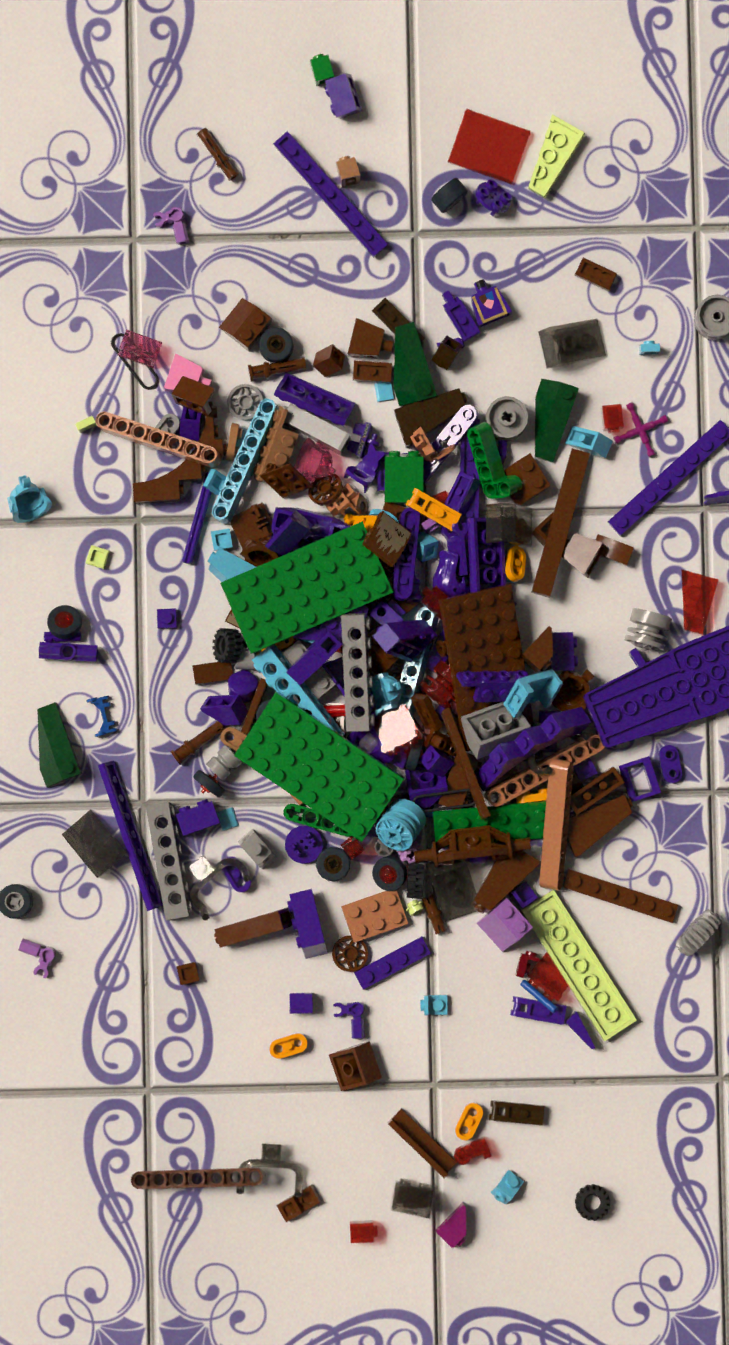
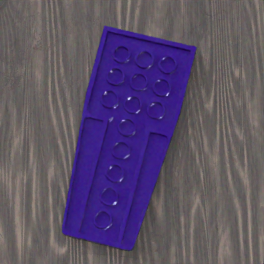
M729 626L684 643L586 693L583 698L603 746L609 748L729 709Z

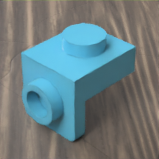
M508 1170L497 1186L491 1191V1194L494 1195L497 1201L507 1204L513 1199L524 1181Z

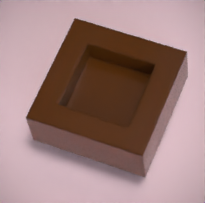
M196 962L176 966L180 985L200 981Z

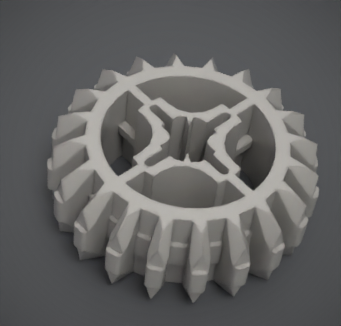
M709 909L703 911L679 936L675 946L682 954L691 956L714 934L721 924V919L715 912Z

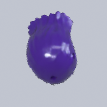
M440 551L439 564L433 577L435 594L440 599L470 593V587L465 584V577L462 578L461 583L458 582L456 577L459 555L452 551Z

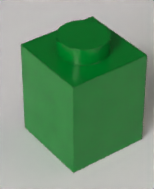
M318 54L313 56V59H310L316 86L326 84V80L334 78L329 55Z

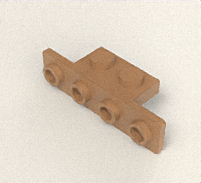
M279 406V409L273 415L274 422L272 428H269L267 432L266 444L260 451L261 458L253 470L254 478L261 482L263 479L260 475L266 472V465L268 463L275 464L278 468L289 463L299 435L296 432L282 428L288 410L282 406Z

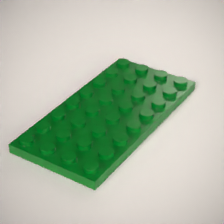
M363 521L220 583L251 654L393 593L379 558L362 545L367 534Z
M275 692L234 755L360 842L367 836L405 779L278 692Z

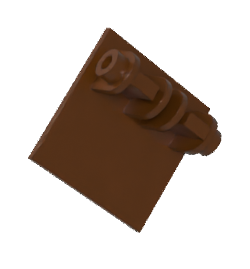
M268 463L266 465V473L260 475L282 498L313 487L291 463L279 468L275 464Z
M263 502L254 504L249 509L234 515L230 521L241 547H243L248 539L262 538L269 541L273 535L272 521Z

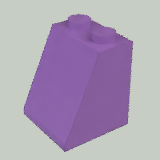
M503 898L488 914L477 922L478 926L502 952L520 940L533 928L507 898Z

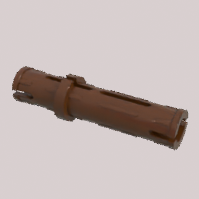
M207 128L200 130L197 136L217 162L216 166L222 169L229 181L235 179L239 173L231 164L229 156L224 154ZM208 140H209L210 143L213 145V147L215 148L216 152H215L214 149L211 147V145L209 144ZM219 156L222 158V160L225 162V164L227 165L228 168H226V166H225L224 163L221 161V159L219 158Z

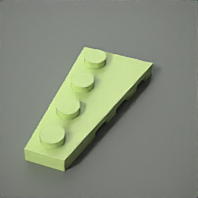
M552 115L528 186L529 190L546 198L585 136L583 131Z

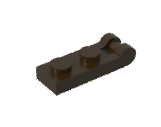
M497 1100L490 1101L492 1111L489 1114V1120L543 1125L544 1105ZM499 1108H505V1115H499Z

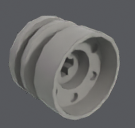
M633 608L630 621L637 624V628L629 627L627 631L634 633L635 636L626 635L624 640L643 649L664 650L665 645L658 643L657 640L666 641L667 638L660 635L659 632L669 631L672 618L659 613Z

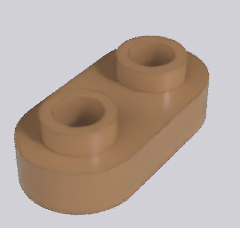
M231 424L226 461L234 462L240 448L237 447L238 439L241 440L243 428H240V424Z
M229 727L222 731L221 741L224 745L237 752L247 735L235 728ZM228 734L234 735V739L232 741H229L227 739Z

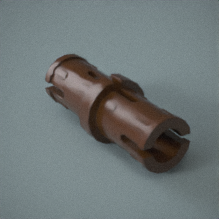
M432 894L428 896L429 901L427 897L422 898L428 913L427 918L431 920L435 934H439L441 931H446L447 928L440 915L442 912L438 910Z

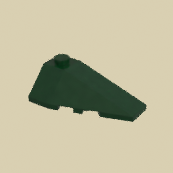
M541 379L535 396V457L553 463L579 388L559 381Z

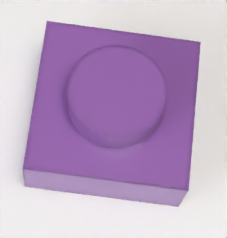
M431 519L421 523V527L425 532L427 530L432 532L440 527L438 523Z

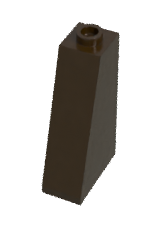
M460 388L394 409L405 447L408 448L414 444L410 437L418 428L421 427L427 435L454 417L460 408L465 406V403H468L465 392L461 393Z

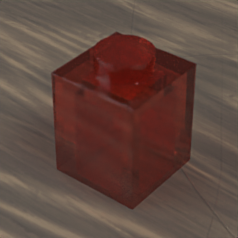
M622 405L602 406L603 431H608L609 434L619 433V429L624 427Z
M373 1220L350 1221L351 1243L374 1242V1237H378L377 1225H373Z

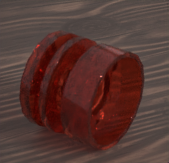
M440 660L433 668L437 677L433 678L427 675L426 678L431 684L428 685L422 680L419 685L435 703L451 709L453 706L447 699L449 698L455 703L456 701L453 695L454 689L450 666L443 660Z

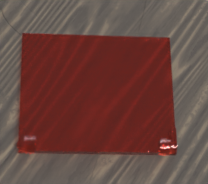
M466 108L448 163L512 185L531 131Z

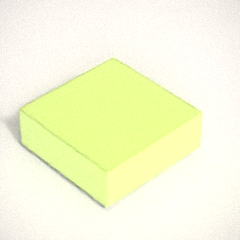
M90 416L75 425L81 433L97 424L94 417Z
M91 545L86 564L104 569L110 551Z

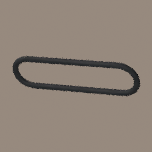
M123 333L114 335L111 339V346L143 388H155L158 384V376L135 345ZM123 336L126 338L152 372L156 380L153 386H145L114 346V339L116 337Z
M470 789L418 795L412 802L415 803L418 798L470 791ZM475 802L464 805L423 810V812L427 813L448 809L470 807L475 805Z

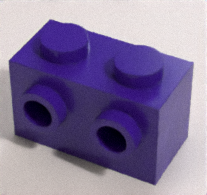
M345 73L325 81V92L331 99L332 104L330 107L334 116L345 118L362 111L351 74Z
M573 632L552 633L553 656L550 658L552 661L550 670L553 669L554 672L574 671V667H578V656L574 655V648H577V636H573Z
M208 799L197 802V807L190 808V806L179 809L180 813H177L176 817L183 836L220 823L213 801L208 802Z

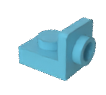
M424 995V999L420 1000V1011H424V1015H448L447 995Z

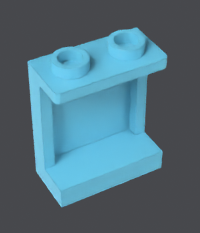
M553 669L519 678L503 705L513 718L520 717L524 708L529 703L540 701L544 708H548L563 682Z

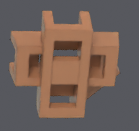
M421 427L413 432V435L410 437L426 461L430 462L441 459L456 448L455 444H452L437 452Z
M347 483L342 488L340 496L333 503L325 504L333 517L338 513L345 516L344 510L349 506L358 515H366L368 511L366 499L360 493L355 492V488ZM361 502L364 506L363 512L360 509Z

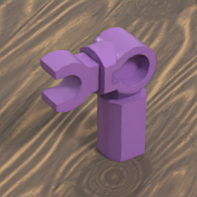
M174 207L164 214L161 212L153 214L154 218H162L159 223H155L156 227L160 228L166 223H174L173 230L177 245L189 242L186 225L182 222L185 215L180 208Z
M23 938L18 951L35 957L37 955L40 956L38 960L40 964L34 969V975L37 974L39 969L44 970L43 978H46L49 974L48 966H51L56 954L55 950L49 946L42 948L40 944Z

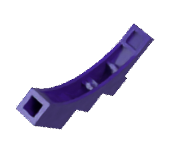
M579 707L550 714L540 726L524 729L515 740L498 744L489 754L490 758L475 774L482 791H488L504 774L536 752L560 740L581 734L592 723L583 708Z

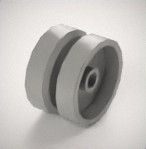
M716 294L702 300L694 314V325L701 336L715 341L729 335L728 297Z
M504 396L497 398L490 404L485 422L491 426L494 437L497 440H506L508 442L522 435L527 425L528 413L520 400ZM503 417H509L510 421H503Z

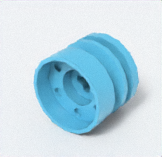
M397 799L392 802L377 823V836L383 844L396 851L409 849L426 824L425 814L414 802L407 799Z

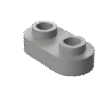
M166 414L155 428L176 434L180 428V420L174 414ZM173 421L174 426L168 427V423Z

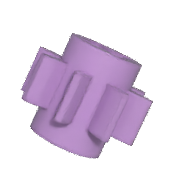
M417 841L412 843L409 849L397 851L402 862L406 860L408 863L415 862L414 851L421 850Z

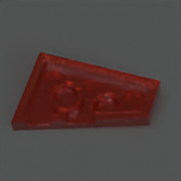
M681 569L684 630L703 635L719 580Z

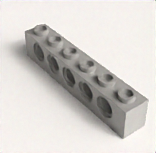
M367 613L341 615L346 732L370 731L372 726L375 725V716L371 714V707H374V696L370 694V687H373V676H370L369 668H372V656H369L372 642L371 637H368L371 621L370 618H367ZM353 629L361 631V638L357 639L352 635ZM354 648H359L362 651L361 658L354 656ZM356 667L362 669V677H357L354 674ZM356 687H361L364 690L363 696L356 695ZM357 706L364 708V715L361 716L356 713Z
M170 802L146 806L166 920L190 916L189 912H192L191 900L187 901L186 893H189L187 881L184 882L182 875L186 873L184 862L180 863L179 855H182L181 844H177L176 836H179L177 824L174 825L172 817H175L174 805L170 806ZM161 817H165L168 820L167 827L163 829L158 826V820ZM164 836L171 838V845L169 847H163L161 844V839ZM168 855H172L175 859V863L172 866H167L164 862L165 857ZM175 874L178 877L176 885L169 884V875ZM174 893H178L182 897L179 904H174L171 901V896Z

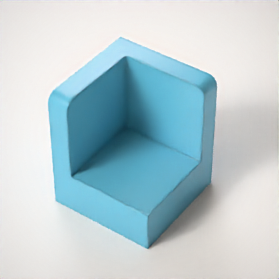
M424 531L418 533L416 559L424 562L437 558L439 541Z

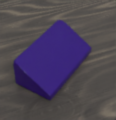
M459 472L444 504L464 516L481 482L470 475Z

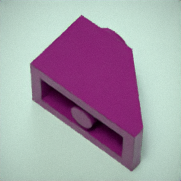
M463 1202L436 1229V1233L452 1249L455 1246L459 1247L466 1240L464 1238L466 1236V1205Z

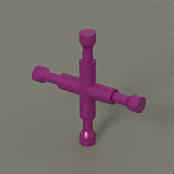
M631 402L626 407L631 412L636 428L627 431L626 434L621 436H615L613 439L618 444L626 438L630 439L639 435L642 443L647 448L648 457H651L656 453L650 446V440L646 431L655 428L658 424L667 423V416L664 415L656 421L652 420L642 424L639 415L634 410L635 406Z

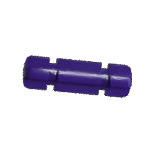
M81 631L68 639H60L52 635L51 632H44L45 642L81 641L82 638Z

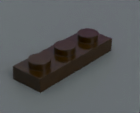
M386 298L372 310L394 335L395 327L410 323ZM417 330L420 343H422L425 340V338Z

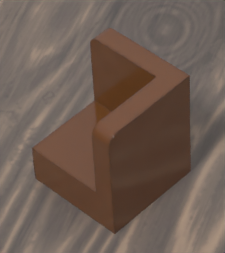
M332 344L316 352L313 367L324 377H327L342 370L345 355Z

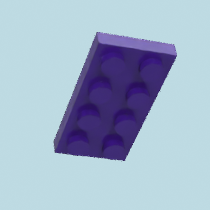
M288 373L284 375L274 393V396L282 401L290 402L300 409H306L318 417H324L331 420L334 424L342 426L347 422L356 404Z

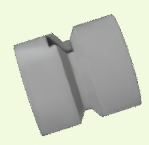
M226 745L217 752V757L213 756L206 763L222 781L231 774V769L235 770L242 763Z

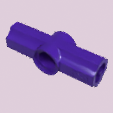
M40 642L39 659L97 662L98 645ZM66 647H72V656H64L63 651Z

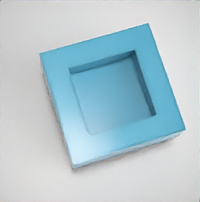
M644 341L639 346V355L659 354L660 343L655 344V341Z
M211 469L203 486L215 495H219L226 477L216 469Z
M229 528L211 532L214 551H217L219 547L223 550L233 548Z

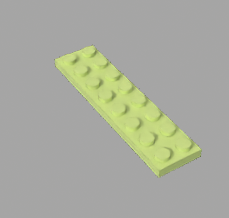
M554 890L521 910L526 920L533 926L534 933L603 1041L608 1040L637 1021Z

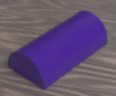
M468 518L467 539L470 592L506 585L503 518Z

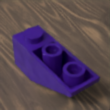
M324 630L286 673L301 685L340 648L342 643L329 631Z

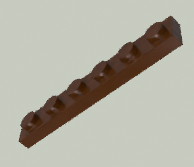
M570 869L567 870L562 886L563 888L673 923L678 908L677 904Z

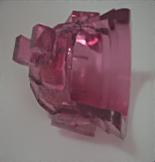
M310 437L307 438L300 449L295 468L307 480L312 482L316 481L317 478L328 477L329 475L333 477L336 469L332 467L333 461L332 455L329 452L330 448L318 441L315 443Z

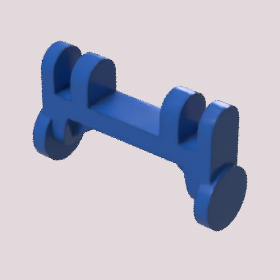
M109 696L86 700L87 703L91 702L101 711L103 719L100 731L95 734V737L117 731V728L109 730V726L116 723L115 721L107 722L104 709L111 706V703H103L102 701L109 699Z

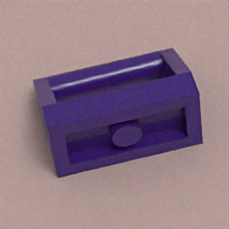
M649 756L619 766L631 802L661 793ZM642 763L651 792L636 796L627 767Z

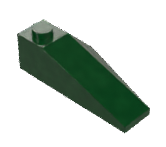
M414 321L395 327L393 388L399 406L437 396Z
M56 702L37 709L39 765L46 787L83 774Z

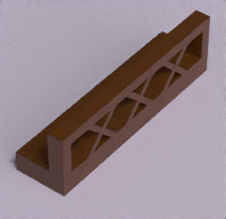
M400 1109L388 1121V1125L443 1178L448 1175V1172L457 1163L403 1109Z

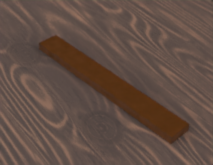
M574 448L571 449L531 593L548 598L551 596L590 453Z

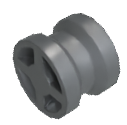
M380 839L375 843V851L379 856L386 857L393 852V849L383 844Z

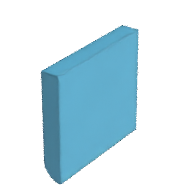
M374 383L377 402L394 399L391 383Z
M233 807L217 812L222 830L238 826Z

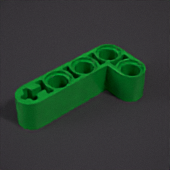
M482 422L470 428L467 432V437L485 496L489 499L506 498L522 489L521 479L516 475L505 476L491 426L487 422Z
M288 804L283 810L284 817L289 821L343 836H351L344 833L337 825H334L332 828H326L324 826L326 818L311 808L297 804ZM295 807V811L300 813L301 809H305L302 814V821L298 820L300 816L293 815L290 818L287 809ZM308 812L315 813V822L308 823L305 820V815Z

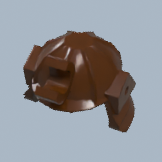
M262 538L248 539L240 553L245 558L244 561L256 567L278 558V553L265 547L268 540Z
M588 669L582 675L578 672L569 673L568 671H563L558 676L563 685L552 701V704L560 711L579 707L585 710L587 705L583 697L590 691L588 682L595 676Z

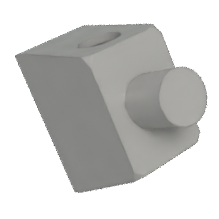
M253 829L238 841L239 845L261 869L276 857Z

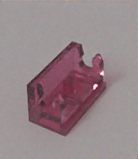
M126 329L119 347L118 356L154 368L162 342Z

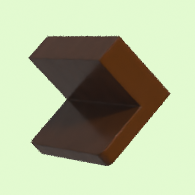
M182 376L171 395L176 404L208 416L212 411L208 402L215 390L213 387Z

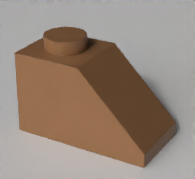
M345 156L339 158V161L336 162V167L342 188L359 184L360 172L355 157Z

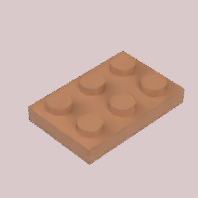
M397 890L384 891L341 906L353 943L408 924Z

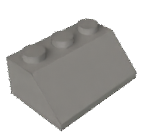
M298 640L282 654L293 665L307 649ZM271 664L270 666L276 672V666L274 664ZM322 667L305 681L318 700L336 686ZM282 679V681L288 687V681L286 679ZM294 694L295 697L300 701V697L297 694Z
M500 702L462 716L461 722L467 744L475 757L479 759L489 755L498 744L513 741L524 729L531 728L523 714L521 713L520 717L513 718L503 705L504 702Z

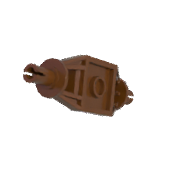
M480 826L450 830L437 842L432 841L433 847L431 849L415 850L414 856L415 863L433 861L435 862V868H439V865H455L454 860L491 855H493V860L508 857L513 859L512 853L514 851L531 850L530 837L512 840L510 832L505 834L491 826ZM494 839L505 842L506 845L495 844ZM447 845L450 846L449 849L439 853L440 849L444 848Z

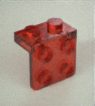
M400 705L398 708L375 719L374 728L383 745L380 749L385 755L394 756L401 752L400 749L406 746L411 747L418 743L417 740L422 738L406 705Z
M547 952L527 975L530 978L528 982L536 989L538 987L542 988L545 991L543 995L551 1002L553 999L558 1002L562 997V993L568 987V984Z

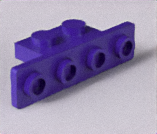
M522 670L500 672L465 671L457 672L456 675L462 686H476L473 696L475 702H505L517 679L530 676L527 671Z

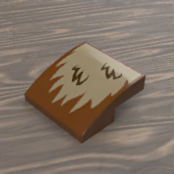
M382 511L378 514L373 528L368 530L362 545L392 567L402 554L412 533Z

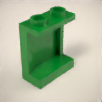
M389 451V454H385V502L406 503L413 496L414 488L423 492L424 457L419 451H408V454H400V451ZM420 498L417 503H423V499Z

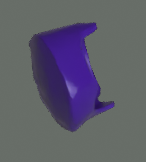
M246 670L238 671L228 679L229 695H240L243 703L249 702L254 698L259 681L252 673Z

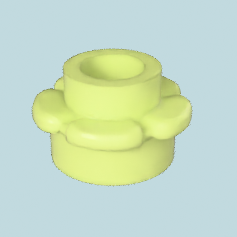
M417 899L407 904L406 912H409L411 916L421 913L424 910L423 902H418Z

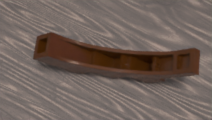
M211 401L208 403L212 411L208 416L205 415L206 422L198 442L215 448L221 455L222 461L224 460V455L227 454V444H223L222 439H215V437H219L218 425H214V418H217V406H213ZM196 447L194 448V450L191 452L190 455H193V454H195V453L197 452V448H196ZM215 453L209 454L207 461L212 460L215 457ZM185 460L177 468L164 476L150 481L133 483L134 503L181 501V496H184V486L180 485V482L203 481L202 476H206L205 465Z

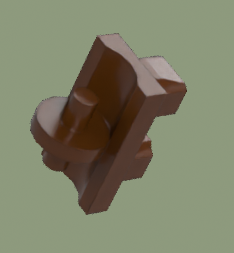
M431 728L430 734L426 736V741L423 745L428 748L432 745L444 751L448 756L449 754L455 756L456 752L450 737Z

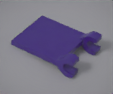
M458 523L452 524L451 533L445 527H441V534L447 540L448 551L456 552L459 555L456 577L468 575L464 538L468 532V523H462V530H459Z

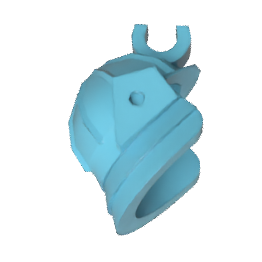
M26 475L18 477L20 484L12 490L7 500L10 513L13 515V521L26 523L46 514L50 510L52 502L46 496L44 488L39 489L35 484L31 483L30 478H27Z
M388 672L374 675L373 687L370 688L376 704L375 714L378 717L383 711L389 712L398 708L397 703L400 701L402 689L400 683L394 677L389 676Z

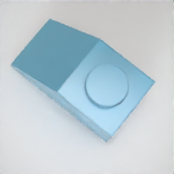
M572 426L565 443L591 455L606 458L613 440L599 432Z

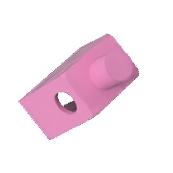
M175 354L164 390L173 392L182 376L208 386L211 385L212 380L202 377L204 370L201 366Z

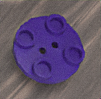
M490 179L479 184L476 189V203H481L485 208L492 211L490 213L491 216H494L496 213H504L509 209L512 195L498 186L496 181Z
M298 826L292 829L285 840V850L288 856L293 861L301 864L316 860L323 849V840L320 833L309 826Z

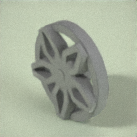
M241 384L233 388L229 393L227 400L228 408L236 418L250 420L255 415L254 412L250 411V408L253 407L256 411L257 407L253 403H257L259 400L261 402L263 397L256 387L249 384ZM243 388H244L245 391H246V394H243V395H242V390H243ZM247 388L253 389L256 393L249 395ZM238 389H240V391H239L240 397H239V396H232L235 391H237ZM253 396H259L256 400L252 399ZM231 399H238V402L235 403ZM231 404L238 405L236 412L233 411ZM239 409H243V412L238 415ZM246 410L251 414V416L246 417L243 415L246 413Z

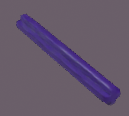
M209 472L206 473L204 482H205V480H206V478H207ZM202 486L182 562L186 564H192L212 494L204 486Z

